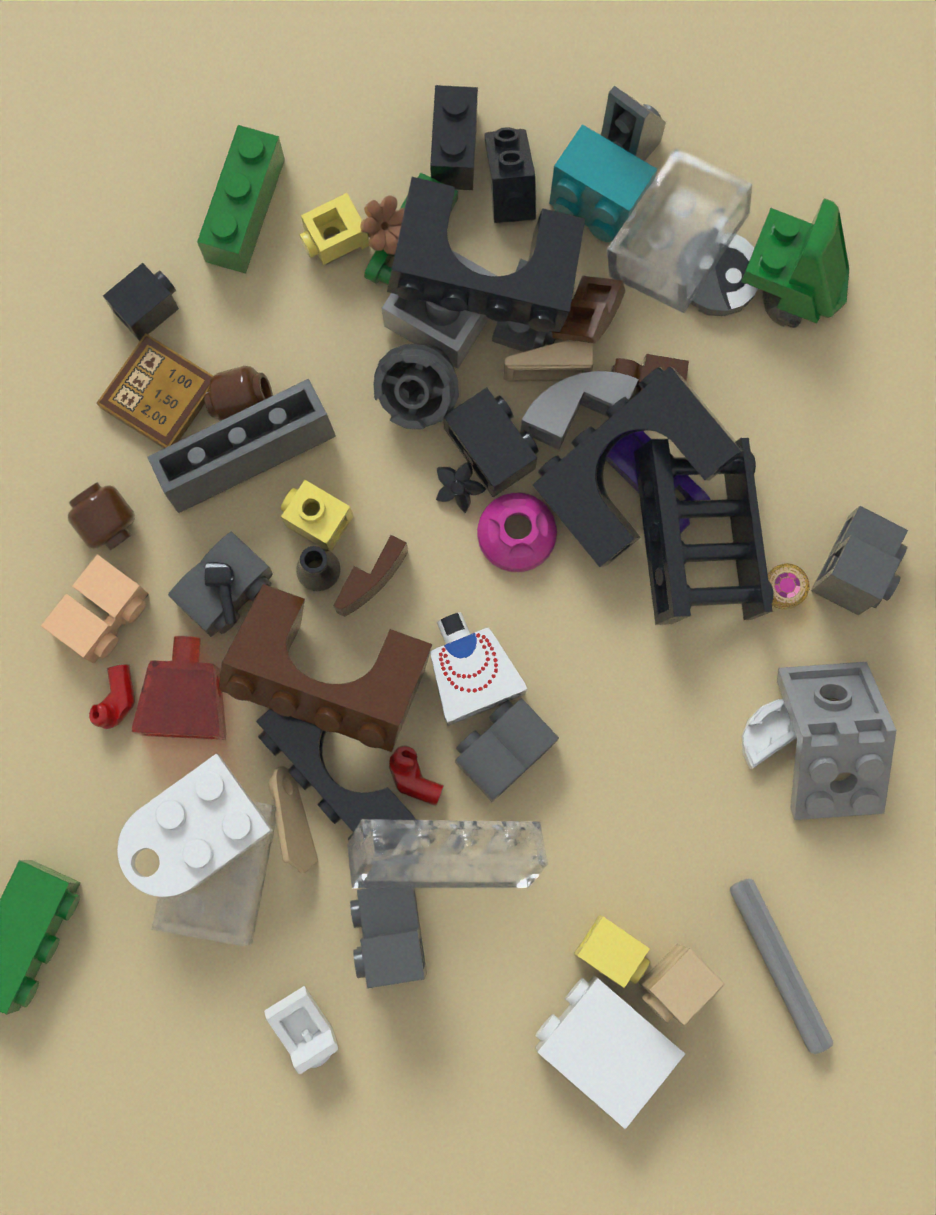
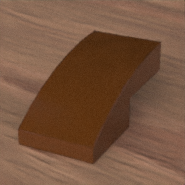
M582 276L574 298L571 301L567 319L560 333L552 331L553 338L588 343L598 341L611 324L626 291L623 280Z
M390 535L370 574L355 566L353 567L333 605L338 614L345 617L356 611L386 585L408 553L407 542Z

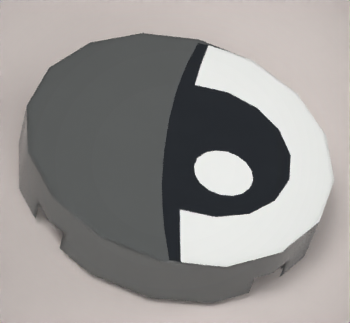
M713 230L696 236L685 246L676 266V283L681 296L688 304L691 302L693 306L699 308L698 311L706 315L727 316L741 311L754 298L758 288L741 282L754 247L745 238L730 231Z

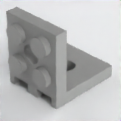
M854 662L778 668L777 684L797 738L790 806L794 820L884 814L897 730L868 663ZM826 698H834L840 701H830ZM851 773L844 780L833 781L837 778L838 774Z

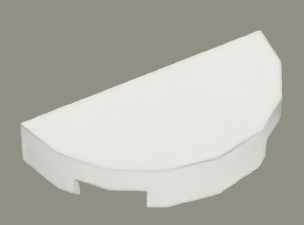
M783 699L775 700L760 707L747 721L742 734V752L749 769H753L796 739Z

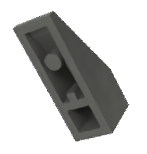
M614 86L608 94L601 136L645 161L660 144L666 122L655 108L647 104L642 105L633 97Z

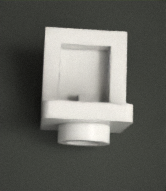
M305 986L264 1011L266 1020L289 1052L293 1067L298 1074H302L310 1068H317L323 1065L338 1050L332 1026Z

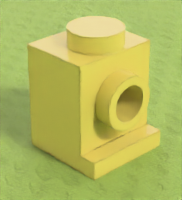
M347 193L301 215L305 232L299 234L302 244L309 257L312 258L318 255L323 265L359 247L361 249L369 247L368 234L362 232L360 228L362 219ZM333 233H334V234H337V235H335V236H333V237H331V238L325 240L326 237H327L329 234H333Z

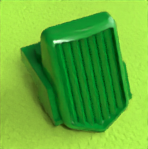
M824 198L812 223L770 208L741 282L780 297L777 305L778 309L816 324L820 316L832 317L847 302L849 262L838 206L833 201Z

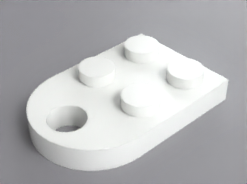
M215 754L145 804L127 820L118 840V860L125 877L138 890L158 897L177 896L201 884L273 830L221 756ZM149 848L154 850L159 856L160 865L155 874L145 877L137 871L135 860L142 850Z

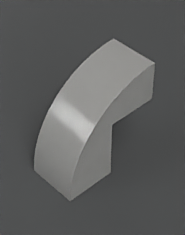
M608 371L586 372L565 378L550 386L531 404L522 418L520 432L525 430L532 438L559 450L580 405L606 416V411L623 397H626L629 401L631 400L639 379Z

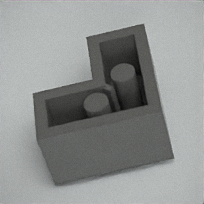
M859 506L848 516L811 591L856 615H860L871 607L877 608L882 599L888 601L900 582L901 577L896 575L895 572L907 550V546L903 545L902 542L908 530Z
M414 881L357 890L358 899L350 901L353 927H362L363 938L360 939L361 946L353 950L357 978L365 977L367 988L424 980L427 970Z

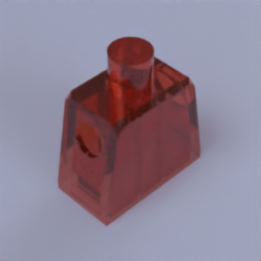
M174 636L172 661L152 660L149 662L132 725V733L149 737L226 740L222 691H219L220 669L215 664L199 662L201 638Z

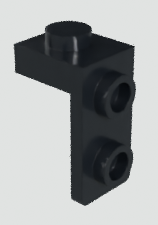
M505 127L497 131L486 132L484 136L491 175L494 223L535 220V171L526 130Z

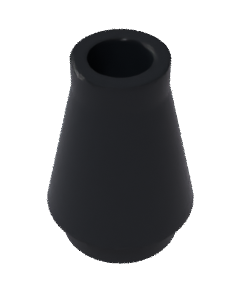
M310 546L301 553L296 567L297 577L301 584L310 590L323 591L329 589L339 578V560L327 549ZM313 560H323L322 564L317 568H309L308 566Z

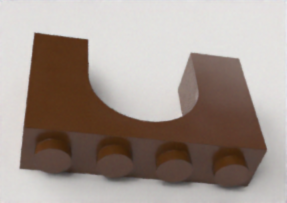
M263 584L222 661L219 691L228 693L237 700L250 701L267 707L279 715L292 716L314 724L321 730L336 732L359 740L368 747L381 748L392 752L425 672L432 644L390 629L374 666L366 675L358 680L343 684H329L314 680L298 670L288 655V651L301 627L305 599Z

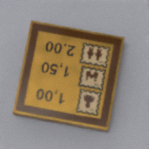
M145 333L96 404L159 446L166 448L179 442L204 406V396L206 392H209L210 380L213 375Z

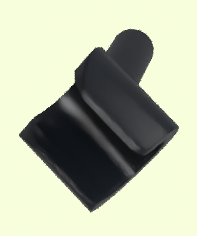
M208 562L205 565V586L220 587V598L226 625L235 624L237 620L231 595L234 577L233 569L226 563Z

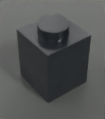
M144 263L140 264L103 295L113 313L139 341L145 333H151L179 309L172 296L176 291L173 284L160 270L153 274Z

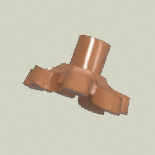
M386 196L381 204L376 200L366 204L364 210L369 218L362 220L360 224L361 231L368 234L370 238L369 246L373 250L381 251L384 249L387 254L392 255L396 251L405 209L401 208L396 211L398 201L394 196Z

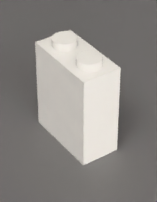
M595 975L589 982L581 978L566 996L565 1000L570 1005L559 1018L552 1014L537 1031L535 1036L540 1042L536 1045V1050L626 1129L684 1057L685 1053Z

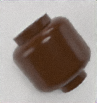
M241 366L215 374L210 380L209 392L205 393L204 399L210 416L213 418L217 417L219 421H222L273 396L269 380L264 373H258L251 366Z
M97 482L69 502L72 509L68 514V521L89 548L94 549L105 544L111 551L132 536L127 528L134 522L135 513L114 486L101 487Z

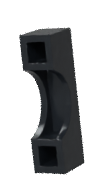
M269 709L256 721L264 730L258 735V738L274 756H277L282 751L293 763L288 772L304 790L311 785L323 797L317 805L334 824L341 819L353 831L347 839L365 859L372 853L376 859L380 860L420 823L388 787L375 792L360 793L347 790L338 785L328 773L323 759V742L327 731L292 716L279 715L272 709Z

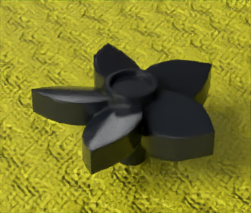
M470 462L461 465L457 471L451 467L437 468L438 478L444 486L440 489L436 500L447 502L455 497L457 505L464 513L467 512L470 506V495H479L485 492L487 488L477 481L469 480L473 474Z

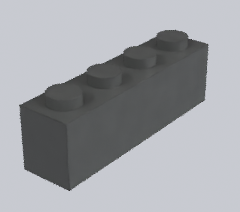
M306 379L147 458L164 494L176 511L180 513L336 437L310 380Z

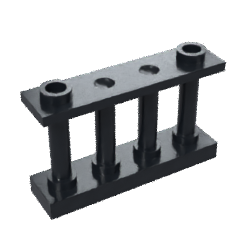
M749 438L736 440L745 452L718 473L724 474L727 499L679 501L675 495L674 475L700 474L686 457H674L670 453L668 439H651L634 451L655 625L673 624L690 617L691 606L742 604L744 620H752L773 612L774 592L772 584L768 581L754 479L756 461L750 449ZM730 517L733 536L732 543L685 544L681 540L679 520L682 518ZM736 560L739 586L690 588L687 584L684 566L686 562Z

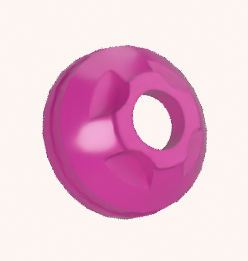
M509 493L493 500L483 511L477 527L478 543L485 558L494 566L509 572H525L540 566L550 556L557 538V527L550 509L540 499L525 493ZM521 515L529 520L531 532L527 537L513 539L507 535L504 525L511 516Z

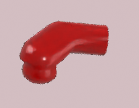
M127 664L107 668L111 692L101 703L91 707L89 718L94 726L111 729L119 725L133 708L135 696L130 665Z
M409 746L398 747L389 760V769L397 790L402 794L437 806L444 785L422 777L417 761L418 756L413 748Z

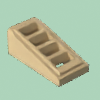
M566 340L505 357L504 380L561 381L573 375L592 372L593 343Z

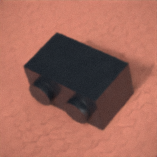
M435 85L430 162L431 178L445 185L453 186L456 190H473L478 87Z
M486 387L443 417L444 430L466 461L470 462L472 469L491 496L495 497L536 469L537 456L535 454L539 450L527 431L523 430L519 433L510 420L514 415L507 402L500 395L494 398Z

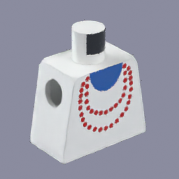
M461 612L449 615L437 622L446 645L430 651L447 726L501 705L507 700L510 701L526 694L527 687L489 628L470 634Z

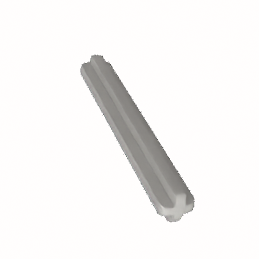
M744 879L730 887V892L808 1051L813 1054L826 1051L833 1046V1040L754 880Z

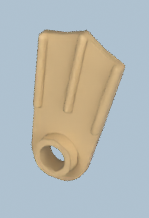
M281 766L274 770L269 780V791L276 802L277 811L275 812L282 860L284 863H289L297 868L299 873H305L313 864L318 862L297 782L288 772V768Z

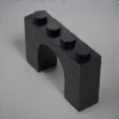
M412 177L387 292L397 294L402 299L408 301L423 300L440 304L451 311L460 312L466 310L486 315L487 318L497 322L512 321L529 325L536 331H555L560 333L570 312L585 219L542 208L533 231L528 263L517 272L509 275L487 276L474 272L463 265L450 248L447 228L455 187Z
M671 366L665 371L658 367L648 374L639 384L643 388L642 391L630 401L623 397L611 406L605 413L609 418L596 430L590 426L581 432L571 442L575 448L563 459L557 455L546 462L538 470L541 478L532 484L599 567L609 565L641 538L612 503L604 485L603 471L606 459L612 448L620 440L640 431L658 432L670 439L701 477L708 481L745 452L679 372Z

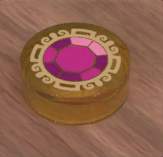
M785 563L777 565L768 573V581L772 584L774 592L772 606L787 610L798 606L805 600L809 593L810 584L806 573L800 567Z

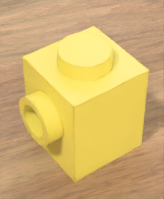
M307 480L303 481L299 489L293 487L281 505V510L284 512L281 518L286 527L329 551L333 550L353 518L349 505Z

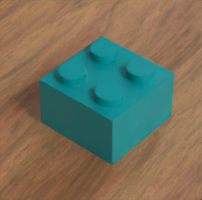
M582 124L554 165L549 204L553 206L556 212L584 218V225L589 227L590 232L596 238L604 242L612 241L621 247L647 208L657 168Z

